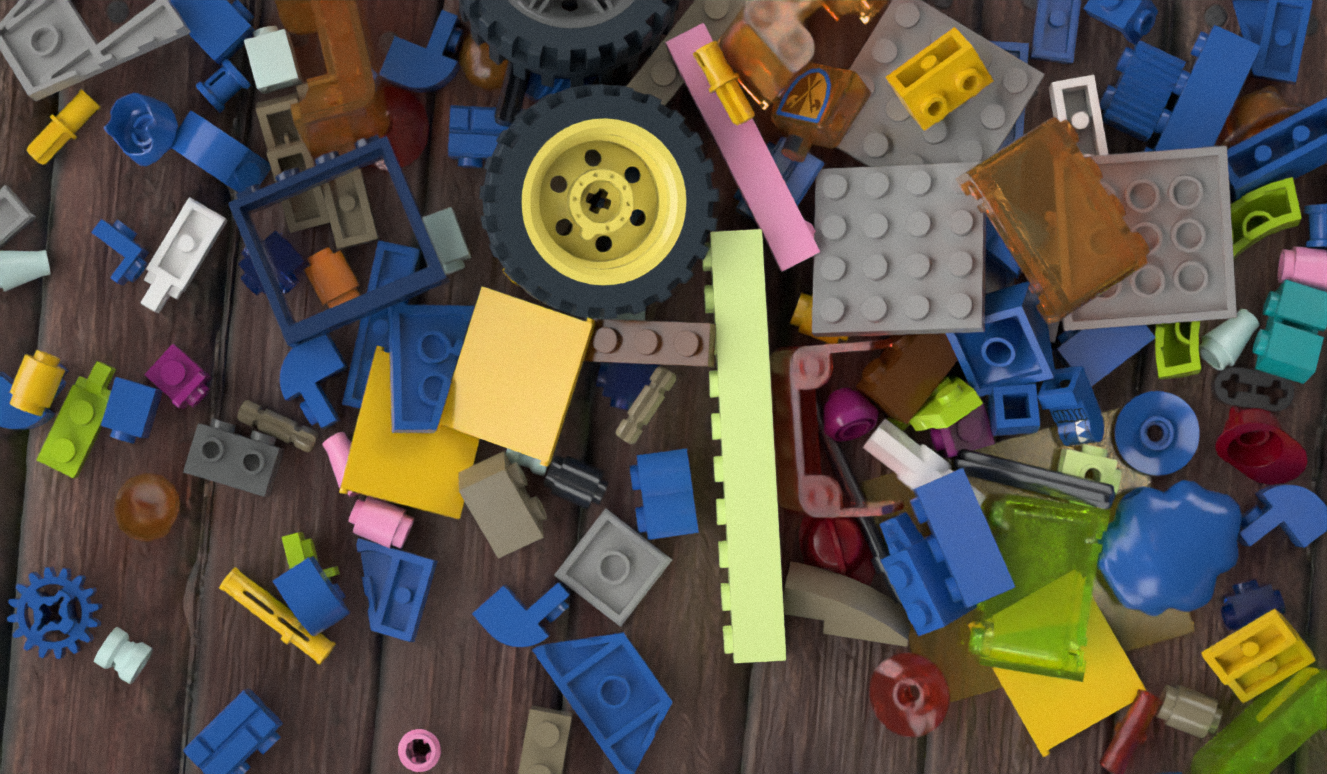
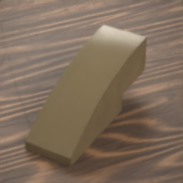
M298 93L257 103L256 112L267 146V156L275 183L277 182L275 177L286 170L299 167L300 172L316 166ZM321 185L281 202L290 233L330 223Z
M790 562L783 600L785 615L824 620L823 634L907 647L911 622L903 606L898 603L895 604L893 599L872 587L845 575L815 566Z

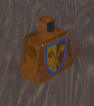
M787 59L771 112L772 122L787 137L781 150L784 156L796 162H804L812 144L828 148H835L840 144L871 95V91L856 71Z

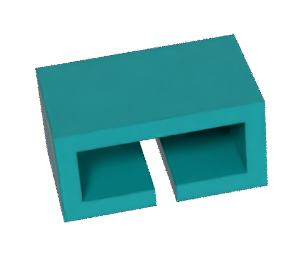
M1285 280L1275 292L1270 291L1265 300L1263 315L1268 316L1265 330H1259L1254 342L1253 353L1258 354L1255 369L1304 384L1316 372L1324 337L1317 334L1318 330L1324 332L1327 327V292Z

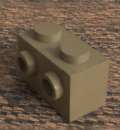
M504 451L459 472V493L498 559L544 538L543 520L547 519L546 512L537 496L531 498L524 487L527 486V479L522 468L517 462L511 464Z

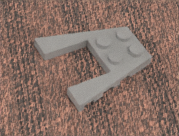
M19 0L0 22V51L28 96L38 101L181 38L191 31L170 0H156L98 43L71 0Z

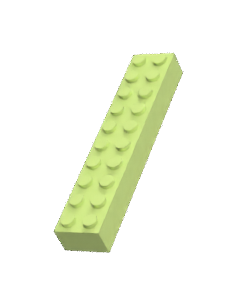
M762 229L710 232L709 242L705 243L709 251L705 259L702 260L703 271H711L712 285H704L705 313H713L714 324H716L714 355H716L717 370L709 371L710 398L718 397L719 413L711 414L712 440L721 439V456H714L713 460L715 482H723L724 492L723 499H716L717 524L725 525L726 541H718L720 568L728 567L729 583H721V603L723 611L730 610L731 625L723 626L725 654L733 653L734 663L785 661L786 644Z

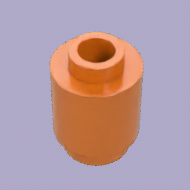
M327 247L307 258L311 266L304 269V272L322 305L327 304L330 309L361 296L357 290V287L360 285L341 250L333 253L330 247Z

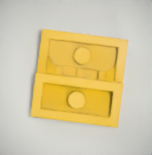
M1275 608L1201 652L1205 661L1224 685L1228 684L1243 704L1316 661L1313 652L1305 641Z

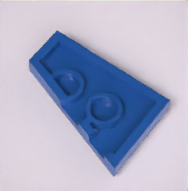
M394 305L388 308L392 433H435L474 306Z

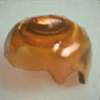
M470 31L462 39L458 53V62L462 73L474 86L487 91L501 89L508 60L505 59L501 65H497L489 58V45L484 42L478 46L471 37Z
M147 472L127 479L119 489L114 504V513L119 528L131 539L145 542L166 536L170 532L180 511L179 494L175 485L163 475Z

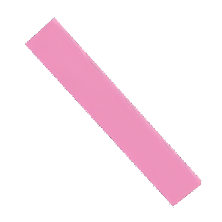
M702 23L665 42V45L758 228L762 229V235L782 272L814 256L820 250L753 119L742 125L737 126L733 124L716 92L710 94L708 89L711 86L692 55L699 48L713 42L705 24Z

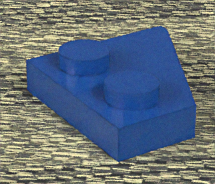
M1232 0L1242 37L1261 46L1251 67L1253 78L1296 85L1313 0Z
M358 538L356 545L357 551L361 552L365 576L362 577L364 593L369 599L368 616L371 631L404 641L415 642L438 561L393 547L389 549L373 541Z

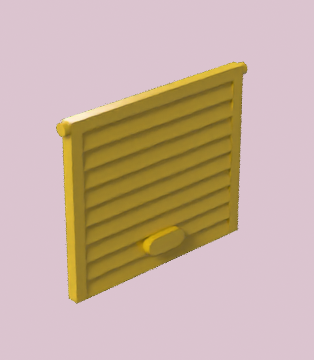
M481 287L439 424L541 460V465L548 467L549 463H551L595 327V320L587 317V320L584 321L486 287Z
M376 346L339 493L348 494V491L460 519L464 500L459 493V472L473 466L480 438L438 424L435 433H392L390 353L384 352V347Z
M1076 568L976 624L974 620L967 624L1043 757L1050 754L1049 749L1148 694Z

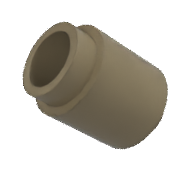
M1166 685L1159 697L1155 717L1163 719L1164 725L1203 739L1208 732L1214 734L1217 730L1222 710L1217 708L1218 701L1216 698L1181 685L1176 687Z

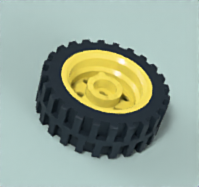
M597 84L566 88V90L548 94L538 99L539 102L528 109H523L514 117L516 120L507 130H503L497 138L496 142L498 144L492 156L487 158L484 169L487 170L484 186H480L479 199H483L484 213L481 216L483 229L487 230L491 242L489 247L494 257H497L505 268L504 272L533 298L557 310L585 318L591 316L613 319L617 318V315L626 313L635 315L646 311V306L656 301L662 303L673 296L670 291L679 283L686 284L694 275L690 270L698 259H705L709 248L705 246L709 231H716L718 219L712 218L713 202H719V188H713L710 175L711 172H715L712 159H706L700 145L704 142L698 133L691 132L683 123L685 118L677 110H670L661 104V99L651 94H642L634 91V88L626 86ZM591 149L598 151L601 156L599 164L594 167L589 166L585 161V154ZM633 166L638 169L640 177L637 182L629 183L625 179L624 174L628 167ZM562 176L565 178L567 187L563 192L557 193L551 189L550 181L553 177ZM598 190H601L600 198L605 199V204L603 208L595 207L591 212L589 210L591 204L586 202V197L589 193L596 194ZM637 209L643 211L645 215L644 222L640 226H634L630 222L632 212ZM567 219L571 222L572 228L568 235L562 236L557 233L556 224L559 220ZM600 236H607L611 240V247L605 252L598 251L595 246L596 240Z

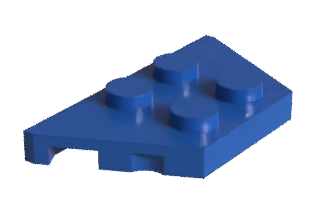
M620 632L537 645L533 648L532 651L618 773L635 774L673 701L626 634Z

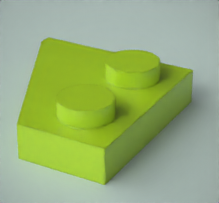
M952 373L950 376L946 375L908 424L889 417L886 419L902 431L911 424L916 431L930 428H948L982 405L983 402L972 387Z

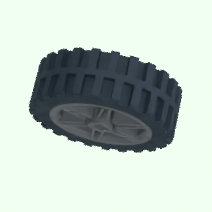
M459 0V12L463 22L470 21L471 37L478 46L484 42L489 45V58L497 65H501L507 59L513 63V75L525 80L528 72L541 75V85L554 87L555 79H570L571 88L583 86L584 78L597 76L599 84L612 81L613 70L621 66L626 74L638 68L639 55L644 52L650 57L659 46L661 34L668 35L680 0ZM562 6H578V8L574 11H566Z

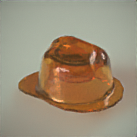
M1267 86L1250 93L1236 101L1226 120L1229 137L1221 146L1225 145L1229 149L1304 109L1300 106H1288L1273 86Z

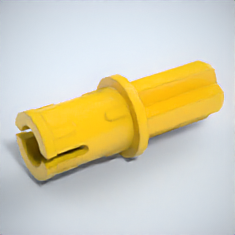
M710 42L696 50L692 55L711 86L708 90L710 94L716 92L733 124L738 126L751 120L755 115L737 82L740 75L739 73L734 74L718 42Z
M80 89L79 93L57 116L53 114L50 116L52 121L28 145L27 151L29 155L42 165L47 164L70 138L74 140L77 138L75 133L101 106Z

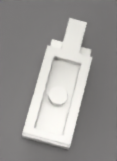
M189 197L146 268L148 273L144 281L151 284L142 299L141 304L156 313H160L170 296L178 300L182 292L186 291L228 220Z

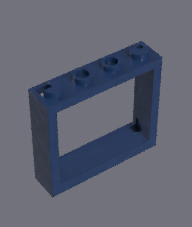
M377 134L368 139L362 138L354 143L356 149L342 155L338 151L324 154L315 159L316 166L300 172L299 167L286 170L275 177L276 183L262 189L260 184L246 187L245 191L236 194L238 199L228 203L287 345L292 348L450 282L392 143L387 136L379 139ZM384 159L429 267L296 323L251 214Z

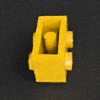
M953 27L885 77L907 112L923 131L943 120L946 115L968 99L976 96L983 88L994 81L973 46L956 27Z

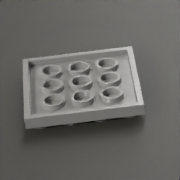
M892 0L826 106L820 121L815 124L811 132L867 167L984 161L988 168L1045 74L922 0ZM953 27H956L973 46L994 81L983 88L976 96L968 99L946 115L943 120L923 131L907 112L885 77Z
M1227 146L1052 159L1064 331L1237 318Z
M984 161L820 170L816 176L814 230L816 232L814 233V240L820 250L819 253L814 255L812 334L815 337L985 332L987 166Z

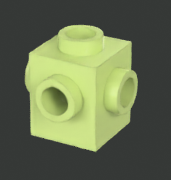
M1083 444L1081 452L1070 449L1061 450L1057 468L1058 472L1084 478L1086 471L1091 469L1093 472L1092 480L1112 484L1116 492L1115 495L1121 480V470L1116 469L1117 460L1106 458L1107 449ZM1070 501L1071 503H1075V504H1079V505H1084V506H1088V507L1095 508L1094 506H1090V505H1086V504H1082V503Z

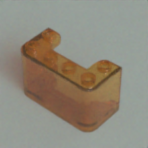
M274 0L279 18L288 32L295 35H307L315 32L319 34L327 74L306 79L308 91L305 98L300 103L290 104L294 125L311 156L352 147L358 140L362 138L368 139L377 134L381 138L388 130L390 118L363 1Z
M747 0L717 42L734 74L739 73L740 78L737 81L765 110L783 94V89L814 55V40L802 25L806 19L824 6L836 21L844 15L855 14L861 16L862 22L867 24L890 0Z
M1051 117L955 178L966 197L972 194L977 201L982 199L983 202L977 205L980 213L985 212L1031 284L1028 286L1031 293L1041 292V295L1038 297L1040 303L1036 305V308L1046 324L1061 321L1148 264L1146 255L1150 253V249L1141 234L1137 231L1132 233L1123 218L1127 214L1120 200L1114 194L1108 196L1101 185L1100 180L1103 179V175L1098 165L1091 157L1084 158L1076 143L1079 142V137L1068 120L1065 119L1060 122L1056 117Z

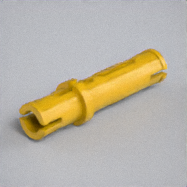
M233 568L221 583L219 589L228 593L252 614L259 617L281 634V640L287 645L290 642L313 658L317 664L321 665L334 649L335 642L330 641L321 633L315 637L312 636L288 607L250 578L246 577L238 568ZM248 591L255 598H257L259 601H261L263 604L269 607L272 611H274V614H272L261 604H259L257 601H255L253 598L247 595L246 592ZM283 618L290 625H292L294 628L303 633L306 637L309 638V641L302 637L300 634H298V632L289 627L287 624H285L281 619Z

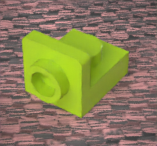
M303 532L282 537L290 569L308 557L314 556L317 560L314 543L311 538L305 540ZM338 566L323 570L329 580L330 577L340 574Z

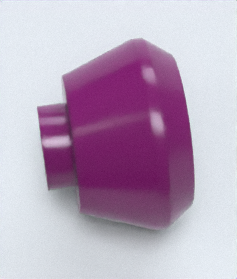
M842 388L830 394L828 397L829 401L824 405V432L828 437L839 442L850 441L865 435L875 427L879 411L863 393L852 391L851 388Z

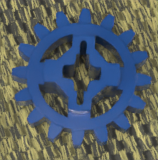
M47 567L44 570L43 579L37 572L28 574L31 585L18 583L16 589L22 594L21 597L9 599L8 604L17 608V614L8 616L7 621L18 622L20 627L12 634L13 637L25 636L27 638L23 647L26 651L39 646L40 658L47 657L51 649H53L56 659L65 657L66 647L73 654L82 651L79 640L87 643L92 642L94 637L88 631L89 627L101 626V621L93 618V612L102 609V604L92 603L90 599L97 592L96 587L85 590L82 587L86 580L84 575H79L73 580L70 579L71 568H63L59 576H56L54 567ZM49 584L64 586L54 596H50L48 593L40 590ZM77 600H79L82 609L81 619L76 613L75 603ZM60 604L61 608L58 613L63 618L49 622L52 612L48 609V606ZM29 607H30L31 609H33V615H34V624H33V625H31L30 620H29V615H28ZM54 630H60L64 634L70 635V637L62 641L46 639Z

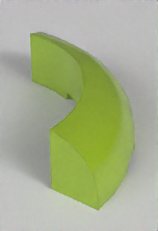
M1293 177L1260 187L1230 204L1233 259L1235 260L1247 248L1263 238L1299 225L1302 217ZM1200 321L1156 324L1155 357L1159 379H1173L1200 373Z

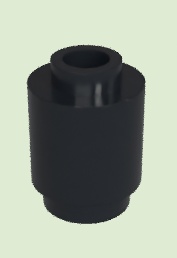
M556 455L543 486L552 489V495L588 510L592 502L600 505L609 482L603 480L604 470L567 455L566 459Z

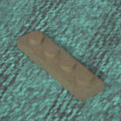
M333 76L296 86L314 160L333 151H338L342 155L356 149L339 78ZM361 168L321 185L338 250L379 240Z

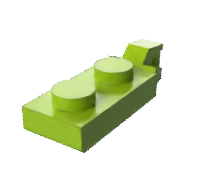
M96 361L87 379L79 376L75 385H72L36 461L73 479H77L103 427L101 422L111 393L107 388L114 376L115 368Z

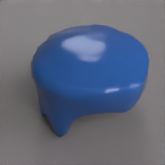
M135 92L119 98L114 103L110 111V121L104 126V130L113 137L123 152L140 166H149L171 149L176 137L178 123L175 114L167 103Z

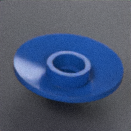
M1150 391L1140 394L1126 403L1117 417L1114 436L1117 449L1129 466L1141 473L1159 476L1178 471L1192 459L1199 444L1200 430L1194 411L1183 399L1164 391ZM1153 425L1158 426L1162 432L1161 438L1156 442L1151 441L1147 436L1148 429Z

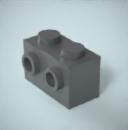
M214 418L211 419L210 425L198 423L183 472L259 496L270 497L285 448L275 446L276 437L253 430L250 438L234 433L236 425Z

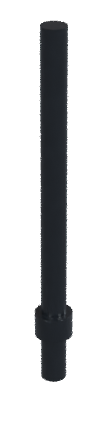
M805 368L797 369L789 373V376L874 557L870 561L876 574H882L895 604L901 601L880 561L890 555L888 547L839 441L828 437L824 432V409Z

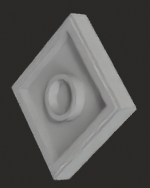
M605 508L554 576L621 627L672 559Z

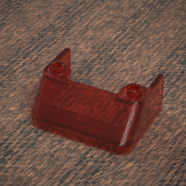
M892 339L784 346L775 350L770 356L777 498L781 507L786 512L814 518L882 516L904 509V501L843 503L842 490L838 482L828 475L821 474L815 388L825 385L832 375V353L891 348Z

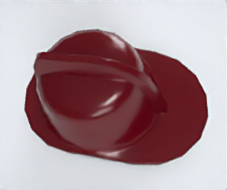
M1238 406L1230 408L1229 418L1225 423L1223 433L1217 438L1215 444L1216 453L1222 460L1231 464L1248 478L1258 483L1270 485L1287 483L1298 478L1305 471L1308 462L1306 450L1297 440L1283 431L1277 418L1270 411L1262 408L1243 410Z
M825 503L811 509L802 519L798 532L804 563L845 575L871 586L875 574L874 567L870 561L873 556L852 510L848 506L838 503Z

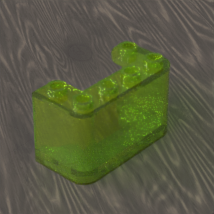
M1008 493L1002 494L1000 501H992L988 526L995 527L994 539L1015 588L977 604L978 607L975 608V610L982 611L980 628L972 627L968 652L976 655L975 661L979 665L1083 682L1086 660H1083L1084 650H1081L1080 647L1087 646L1088 638H1086L1095 574L1098 556L1102 551L1103 545L1098 544L1097 540L1102 539L1103 531L1107 532L1110 510Z
M1310 664L1269 688L1195 754L1191 763L1192 774H1269L1315 732L1327 729V668Z

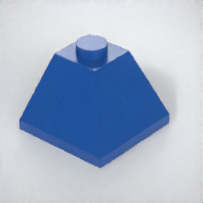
M1031 281L995 290L985 296V332L946 333L970 387L976 391L979 397L991 394L993 387L1028 385L1051 379L1055 376L1047 316Z

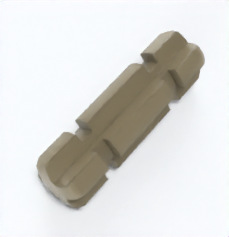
M663 366L656 368L649 379L651 383L649 386H644L627 412L629 417L627 420L623 419L616 429V435L629 444L636 443L643 432L640 429L643 425L647 426L664 400L663 394L665 391L669 392L676 381V375Z
M245 400L238 411L237 419L240 422L251 427L256 425L259 431L288 444L291 441L294 443V447L305 452H311L317 442L318 433L315 430L304 425L299 427L296 421L272 410L266 409L264 411L261 405L250 400Z

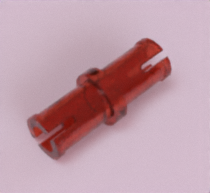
M1138 689L1137 695L1123 720H1118L1114 726L1116 733L1103 757L1099 760V764L1103 768L1114 774H1124V770L1139 744L1144 745L1148 737L1145 732L1159 706L1163 703L1160 698L1146 690Z

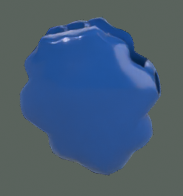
M1181 480L1164 492L1145 486L1138 487L1130 491L1118 502L1113 522L1106 524L1099 530L1098 550L1094 556V561L1119 602L1127 609L1139 610L1153 617L1162 614L1168 608L1183 612L1196 610L1212 599L1217 576L1229 571L1236 565L1239 555L1237 538L1242 521L1240 506L1229 495L1206 490L1195 481Z

